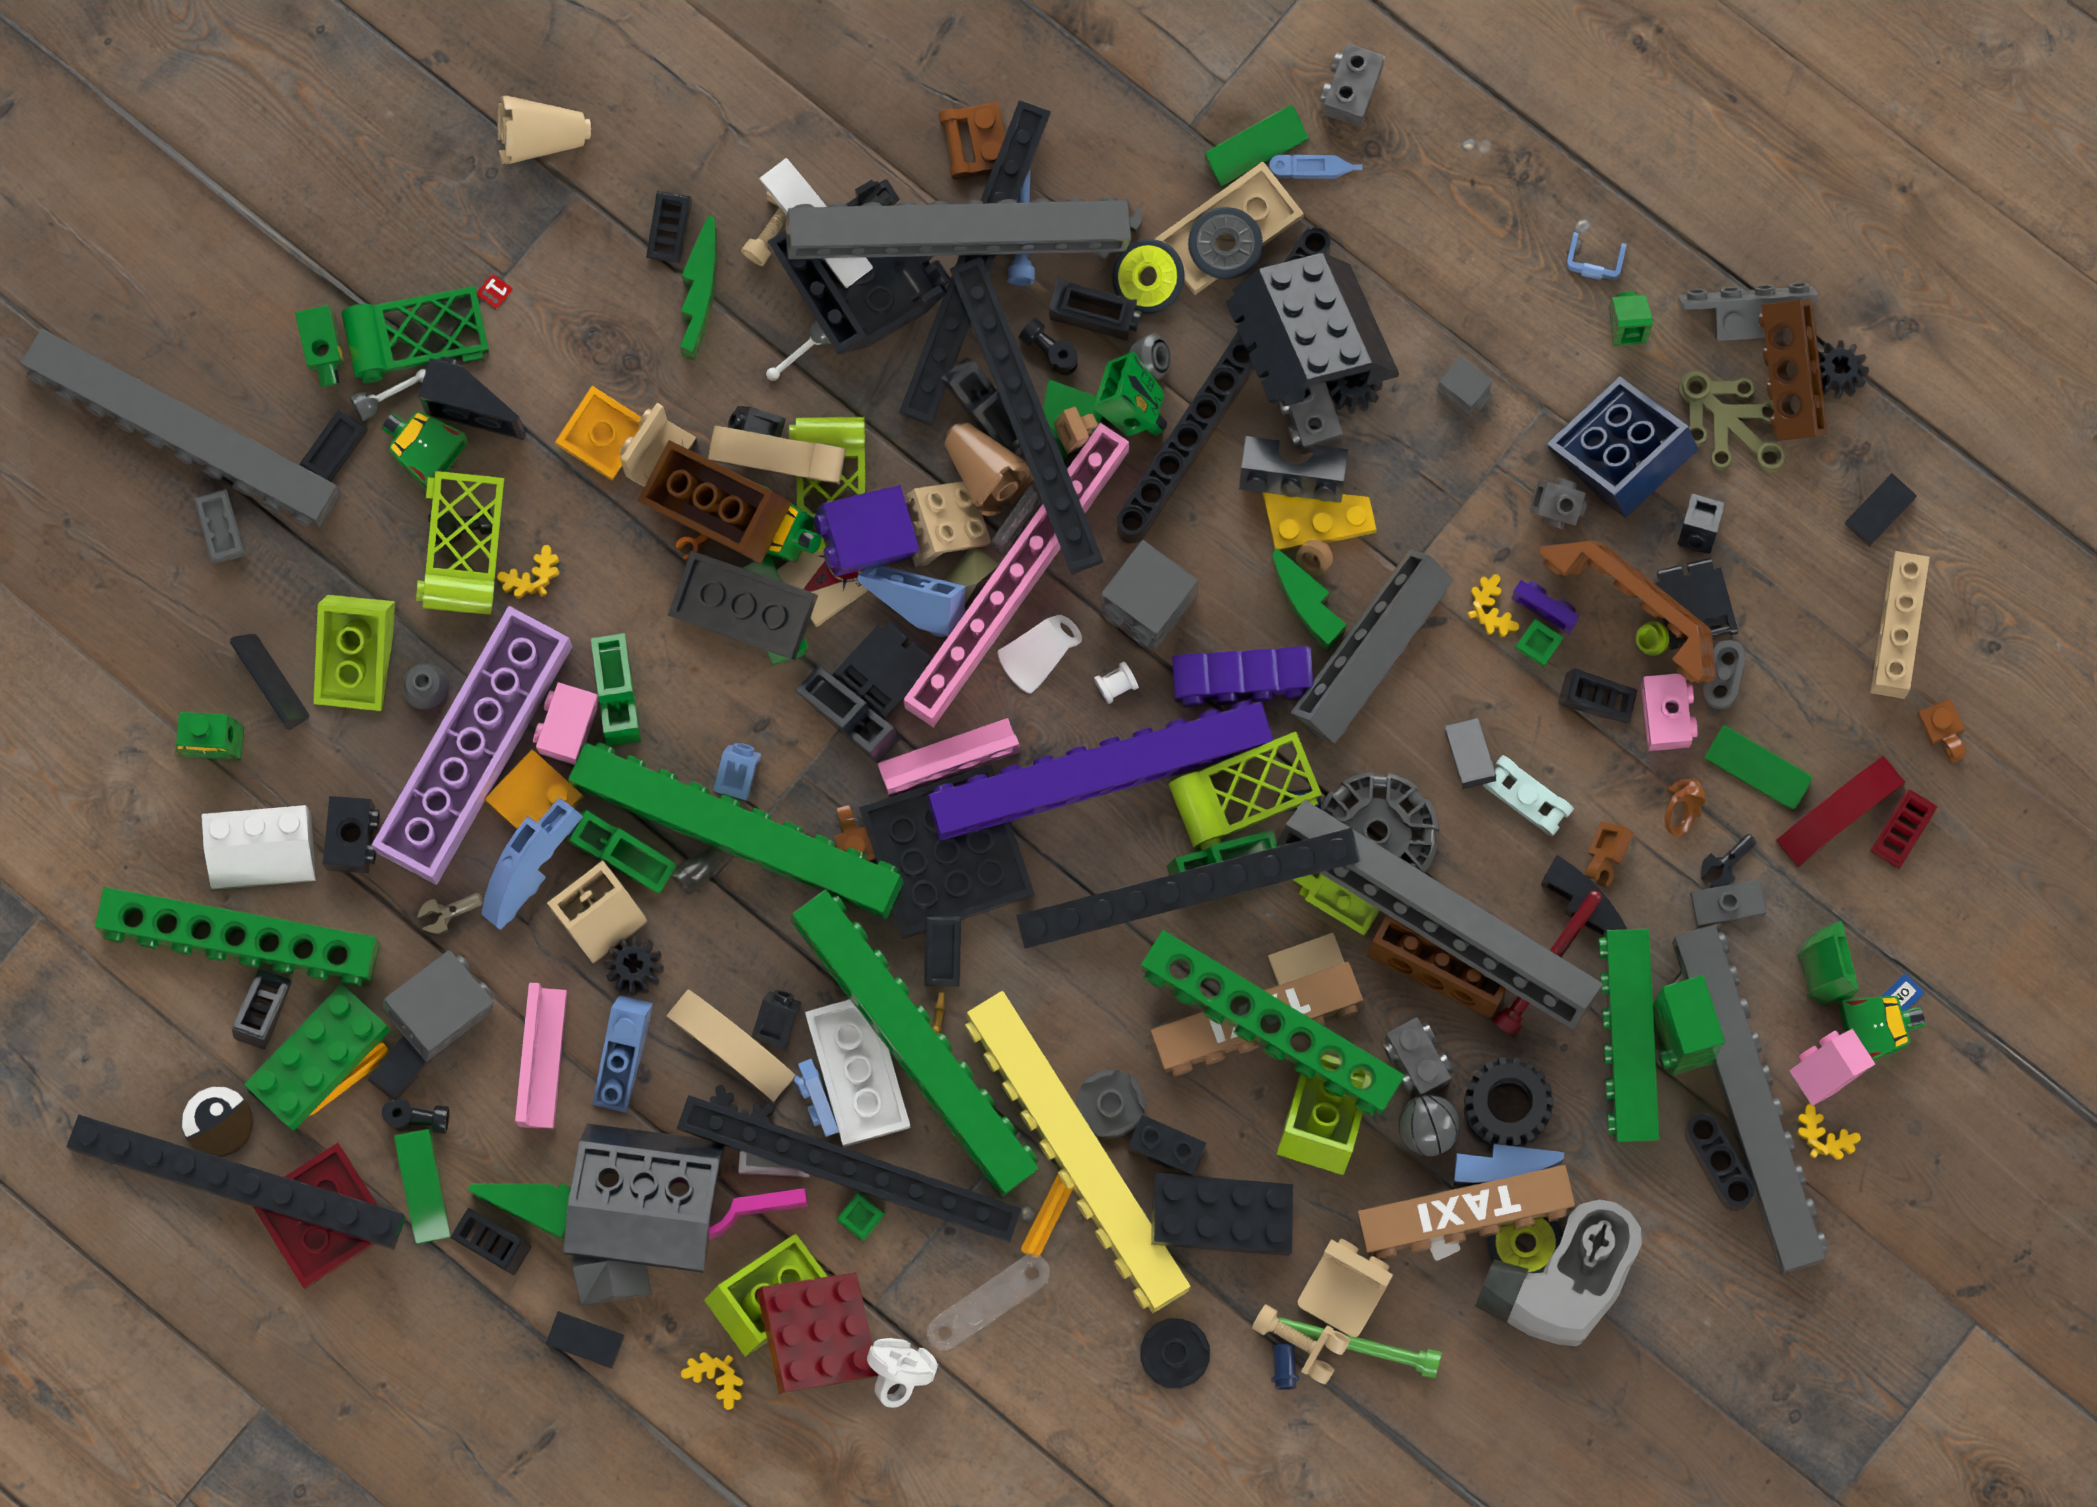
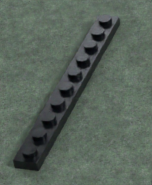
M1019 100L980 200L983 204L998 203L1001 200L1007 199L1018 201L1049 121L1051 111ZM997 254L959 255L955 266L982 256L988 274H990ZM952 276L946 289L948 293L943 296L899 411L901 415L928 425H932L946 389V385L941 378L954 368L971 324Z
M982 256L950 268L1071 575L1104 563Z
M1348 828L1018 914L1016 917L1024 948L1027 949L1361 862L1353 828Z
M690 1095L687 1097L677 1126V1130L1008 1243L1011 1241L1022 1209Z
M79 1114L66 1146L70 1151L393 1250L396 1247L406 1216L400 1212Z

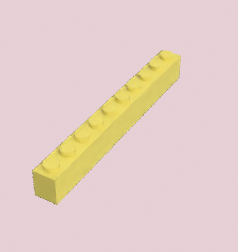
M1001 991L968 1011L966 1015L968 1023L964 1025L967 1033L974 1043L977 1041L981 1042L986 1050L983 1057L989 1068L993 1072L996 1070L1000 1072L1005 1082L1001 1083L1005 1093L1011 1101L1017 1099L1024 1110L1020 1113L1024 1123L1030 1131L1036 1129L1042 1139L1039 1142L1041 1150L1048 1160L1054 1158L1061 1168L1057 1172L1060 1180L1067 1190L1073 1188L1080 1200L1076 1201L1079 1210L1087 1220L1092 1217L1099 1228L1095 1231L1098 1240L1105 1249L1111 1247L1118 1258L1114 1261V1264L1124 1279L1130 1277L1136 1289L1133 1290V1294L1143 1309L1149 1307L1153 1314L1187 1293L1191 1287L1167 1248L1165 1246L1151 1245L1152 1225L1005 993Z

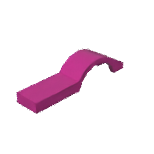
M805 1188L733 1198L730 1211L723 1220L709 1228V1240L722 1236L735 1224L738 1217L808 1207Z

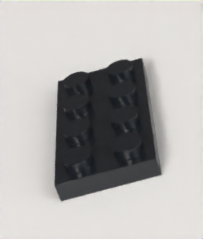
M691 551L668 616L795 660L818 595Z
M1155 1173L1153 1175L1151 1245L1289 1256L1292 1253L1293 1184Z

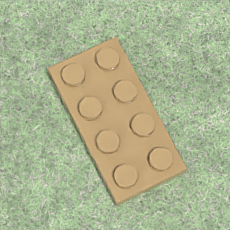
M1264 162L1258 164L1155 238L1167 243L1178 253L1184 266V282L1194 295L1218 279L1201 271L1193 262L1189 253V233L1201 215L1219 207H1231L1244 211L1258 224L1263 237V246L1304 217L1302 210ZM1222 235L1216 240V246L1222 251L1232 250L1236 244L1235 240L1229 235Z

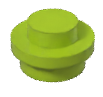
M1656 621L1644 624L1636 634L1638 648L1649 656L1661 655L1669 644L1667 628L1662 623Z

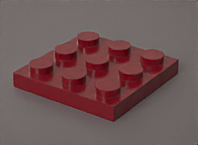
M338 1142L284 1176L288 1179L378 1206ZM253 1207L304 1289L375 1245Z
M856 1272L766 1286L757 1290L779 1394L871 1379L879 1375L869 1366L867 1361L872 1340Z

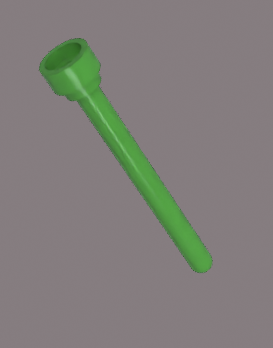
M1281 1317L1278 1318L1279 1322L1282 1321V1324L1285 1323L1288 1327L1294 1328L1314 1341H1318L1324 1328ZM1346 1335L1351 1340L1346 1348L1348 1350L1416 1367L1415 1371L1422 1372L1421 1376L1434 1380L1436 1378L1442 1355L1440 1351L1428 1349L1426 1352L1420 1350L1419 1354Z

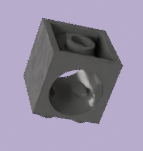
M1142 540L1101 593V610L1105 612L1103 617L1115 627L1119 628L1123 625L1132 632L1130 635L1132 639L1141 646L1147 648L1150 645L1157 650L1196 599L1198 579Z

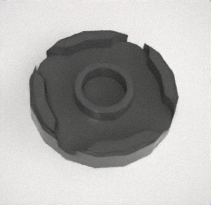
M1116 1069L1100 1070L1087 1077L1078 1090L1076 1107L1094 1135L1109 1140L1122 1138L1133 1132L1141 1115H1144L1146 1106L1143 1089L1137 1080L1131 1075Z

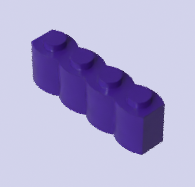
M1310 647L1255 649L1242 652L1226 651L1172 656L1175 702H1182L1183 707L1202 706L1205 700H1217L1219 705H1231L1237 703L1238 698L1243 697L1251 698L1252 702L1256 703L1268 702L1272 700V696L1286 695L1287 700H1300L1307 689L1313 686Z

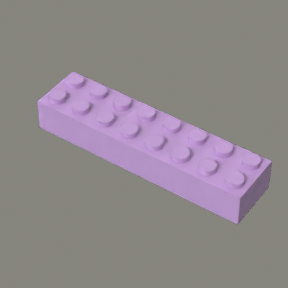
M508 606L373 841L372 847L377 854L435 885L438 884L484 804L485 798L492 790L573 648L569 637Z

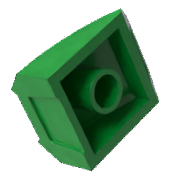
M1842 921L1812 934L1797 954V957L1801 959L1809 993L1806 997L1822 1007L1839 1004L1844 999H1852L1859 990Z

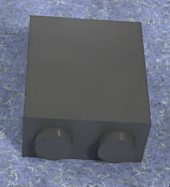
M450 950L387 996L383 1002V1012L426 1062L492 1012L494 1004L492 1000L494 996L488 986L483 982L478 983L470 974L472 971L465 959L461 956L456 957Z

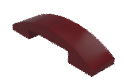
M1882 756L1817 805L1781 835L1776 842L1793 863L1800 867L1823 849L1828 842L1875 805L1884 801L1906 782L1888 760Z

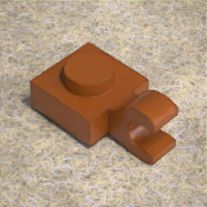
M1951 699L1919 711L1917 716L1931 746L1941 742L1950 763L1963 759L1966 750L1957 735L1963 733L1965 728Z
M850 805L837 808V814L843 833L834 836L837 848L845 852L848 848H853L867 856L865 860L869 862L876 861L866 827H856Z
M1600 822L1587 852L1594 858L1588 865L1585 876L1595 879L1597 885L1609 887L1614 876L1612 864L1613 862L1621 864L1634 832L1624 826Z

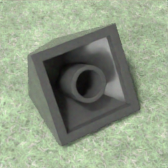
M572 1256L573 1271L582 1307L652 1295L647 1265Z

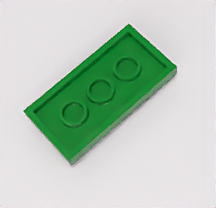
M341 983L244 1085L294 1132L379 1044L391 1029Z

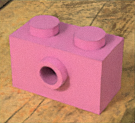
M1681 674L1643 677L1640 685L1648 751L1689 748L1693 741L1692 737H1697L1698 734L1696 717H1690L1689 704L1694 702L1692 683H1686V678Z
M559 682L555 691H549L544 705V710L548 711L544 724L538 723L533 742L537 743L536 748L540 755L575 765L584 744L587 743L600 705L597 694Z
M1853 1029L1841 1035L1837 1031L1828 1034L1818 1041L1821 1048L1817 1049L1816 1046H1813L1798 1056L1800 1063L1789 1070L1812 1106L1834 1095L1875 1065Z

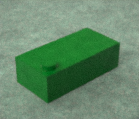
M1704 975L1662 987L1653 1003L1654 1025L1662 1047L1657 1049L1662 1068H1668L1670 1075L1674 1076L1711 1065L1725 1044V1039Z

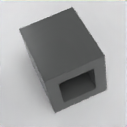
M1461 356L1439 381L1437 389L1440 394L1469 416L1475 408L1481 411L1493 395L1489 392L1492 380Z

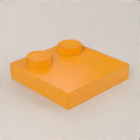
M591 386L555 441V445L613 481L622 467L620 450L629 437L634 438L641 428L638 426L641 416L594 386Z
M532 749L485 798V801L517 830L527 816L538 823L558 798H561L574 808L584 797Z

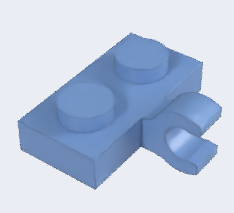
M812 1059L799 1063L798 1065L803 1077L795 1076L794 1082L798 1093L803 1095L804 1099L807 1097L812 1099L813 1105L807 1108L814 1127L821 1124L826 1137L838 1133L839 1130L825 1096L823 1081L819 1071L815 1069Z

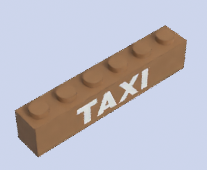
M1349 961L1264 990L1321 1025L1325 1024L1324 1019L1337 1015L1338 1019H1343L1358 1013L1357 1007L1362 1006L1363 998ZM1238 999L1231 1003L1230 1009L1235 1015L1242 1016L1249 1012L1250 1006L1246 1001ZM1204 1011L1151 1029L1150 1033L1164 1075L1172 1072L1173 1076L1183 1075L1192 1071V1065L1205 1061L1206 1065L1220 1062L1226 1059L1225 1053L1237 1049L1240 1054L1252 1051L1259 1047L1258 1041L1253 1039L1252 1043L1241 1039L1233 1033L1235 1030L1233 1026L1224 1021L1221 1025L1211 1021L1203 1015ZM1269 1017L1261 1021L1260 1027L1265 1033L1273 1034L1280 1029V1024L1276 1019Z
M1566 1165L1360 1210L1358 1213L1368 1256L1375 1255L1377 1259L1383 1260L1397 1256L1396 1250L1410 1247L1411 1252H1420L1432 1248L1431 1243L1445 1240V1244L1450 1245L1465 1241V1235L1479 1232L1480 1237H1486L1500 1233V1227L1514 1224V1229L1531 1227L1535 1225L1534 1220L1548 1217L1549 1222L1563 1220L1569 1217V1212L1575 1210V1203Z

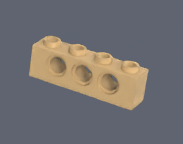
M1895 551L1890 560L1870 691L1872 694L1905 699L1910 691L1930 558L1928 556Z

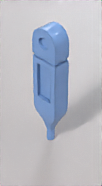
M1276 155L1270 160L1269 169L1277 179H1336L1352 170H1362V164H1351L1335 155Z

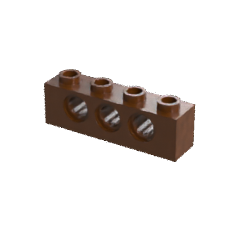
M1812 299L1761 304L1762 312L1759 315V324L1761 330L1765 332L1766 346L1763 349V358L1766 366H1769L1770 380L1767 383V392L1770 400H1773L1774 414L1771 417V426L1774 434H1777V441L1828 435ZM1786 327L1792 332V341L1789 345L1784 342L1782 337ZM1790 361L1796 366V375L1793 379L1788 376L1786 371ZM1794 395L1800 400V409L1797 413L1792 410L1790 405Z
M1387 914L1366 955L1490 1020L1506 991V988Z

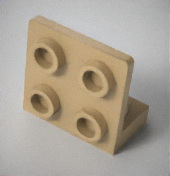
M656 403L652 410L648 408L644 412L638 423V426L641 428L634 438L629 437L620 450V455H622L620 460L626 477L645 487L668 440L689 450H692L697 442L695 436L667 420L664 407L659 403Z
M963 481L915 488L904 496L920 549L912 557L915 567L927 566L946 552L984 547L991 543L983 515L975 506Z

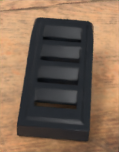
M657 191L646 258L680 264L692 200L691 196ZM667 203L682 206L681 212L663 210V205ZM661 216L680 219L679 226L660 223ZM658 231L677 232V238L658 236ZM656 243L673 245L675 250L674 252L656 250Z
M1574 668L1565 675L1558 704L1585 713L1629 723L1638 690ZM1579 683L1582 685L1580 688L1579 695L1577 697L1575 696L1577 685ZM1590 687L1595 688L1592 701L1587 700ZM1604 690L1609 691L1606 706L1601 705ZM1618 694L1623 695L1619 711L1614 709Z
M262 969L258 970L231 1028L234 1039L266 1049L290 989L291 979ZM262 984L278 989L277 994L262 990ZM257 998L271 1002V1007L256 1002ZM252 1011L265 1015V1020L252 1016ZM247 1025L253 1026V1027L258 1028V1029H260V1030H257V1029L248 1027Z
M470 1208L466 1210L450 1237L511 1275L517 1273L532 1247L526 1241ZM475 1222H480L481 1224L477 1228L473 1237L470 1241H468L466 1237L468 1236ZM490 1228L492 1231L486 1239L485 1243L483 1244L482 1248H480L478 1245L480 1244L487 1230ZM500 1237H505L494 1255L490 1254Z

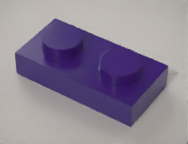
M1520 580L1513 591L1511 599L1570 635L1579 619V615L1575 613L1576 609L1564 600L1559 599L1555 601L1545 595L1547 591L1533 581H1529L1527 584Z

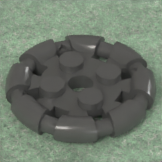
M1365 772L1345 779L1341 782L1342 786L1334 793L1330 791L1321 803V810L1348 827L1353 828V830L1395 856L1401 858L1405 855L1409 859L1410 865L1425 873L1429 869L1439 845L1435 843L1436 832L1439 831V822L1428 798L1424 799L1417 791L1419 788L1415 784L1391 773H1387V776L1374 775V772ZM1373 788L1386 789V799H1372ZM1351 796L1358 803L1349 810L1343 802ZM1406 800L1414 807L1408 814L1400 806ZM1375 823L1383 825L1387 831V836L1381 841L1370 839L1367 835V829L1370 825ZM1411 829L1422 831V841L1411 840Z

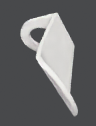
M1056 615L1047 618L1013 642L999 649L997 652L999 662L1008 677L1021 690L1032 694L1047 678L1066 651L1081 643L1082 635L1078 627L1069 618L1063 615ZM1060 623L1067 625L1071 629L1074 638L1068 636L1062 630Z

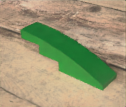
M709 215L681 275L684 286L690 288L682 306L681 314L683 321L690 324L680 344L682 356L694 361L707 329L714 299L717 274V227L715 218Z

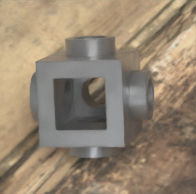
M1557 477L1556 484L1538 479L1529 512L1544 516V524L1560 529L1564 528L1565 523L1576 526L1577 520L1582 519L1586 510L1587 501L1584 500L1586 493L1575 490L1577 483Z

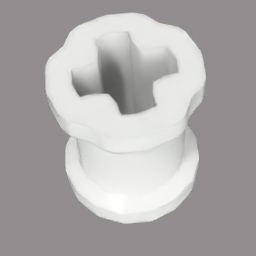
M1125 661L1119 664L1118 669L1103 677L1099 675L1094 677L1095 683L1107 704L1112 703L1113 698L1123 692L1139 688Z

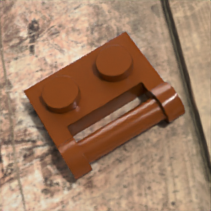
M994 102L962 109L952 108L939 112L940 124L945 126L952 166L949 168L951 178L962 179L991 173L1005 138L999 103ZM958 123H968L975 162H965Z

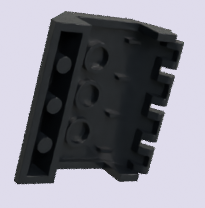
M887 179L880 183L870 180L855 189L856 198L846 203L848 207L862 206L865 203L876 202L882 206H894L900 198ZM786 230L767 241L838 355L870 347L927 313L948 293L945 286L951 279L939 260L931 264L929 263L934 256L866 257L873 268L848 288H844L825 261H821V259H788Z
M1319 253L1260 268L1233 288L1234 296L1226 301L1234 322L1240 323L1237 325V329L1246 350H1253L1249 353V357L1258 377L1265 378L1261 381V384L1270 403H1276L1281 400L1285 407L1303 402L1306 387L1358 373L1362 374L1366 385L1399 376L1398 369L1353 269L1347 262L1325 253Z

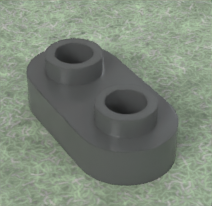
M1732 640L1719 642L1713 648L1716 679L1712 683L1704 682L1703 696L1706 703L1718 710L1727 709L1736 702L1746 663L1743 647ZM1727 655L1732 656L1735 662L1732 665H1725L1722 662L1723 657ZM1718 688H1723L1727 691V695L1723 698H1718L1714 695V692Z

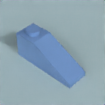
M882 565L866 569L858 575V582L915 627L930 631L934 636H949L965 613L966 586Z

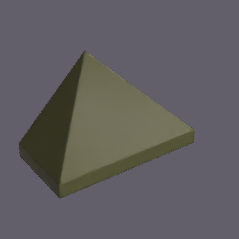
M971 548L944 581L966 586V609L988 582L999 564L979 548Z

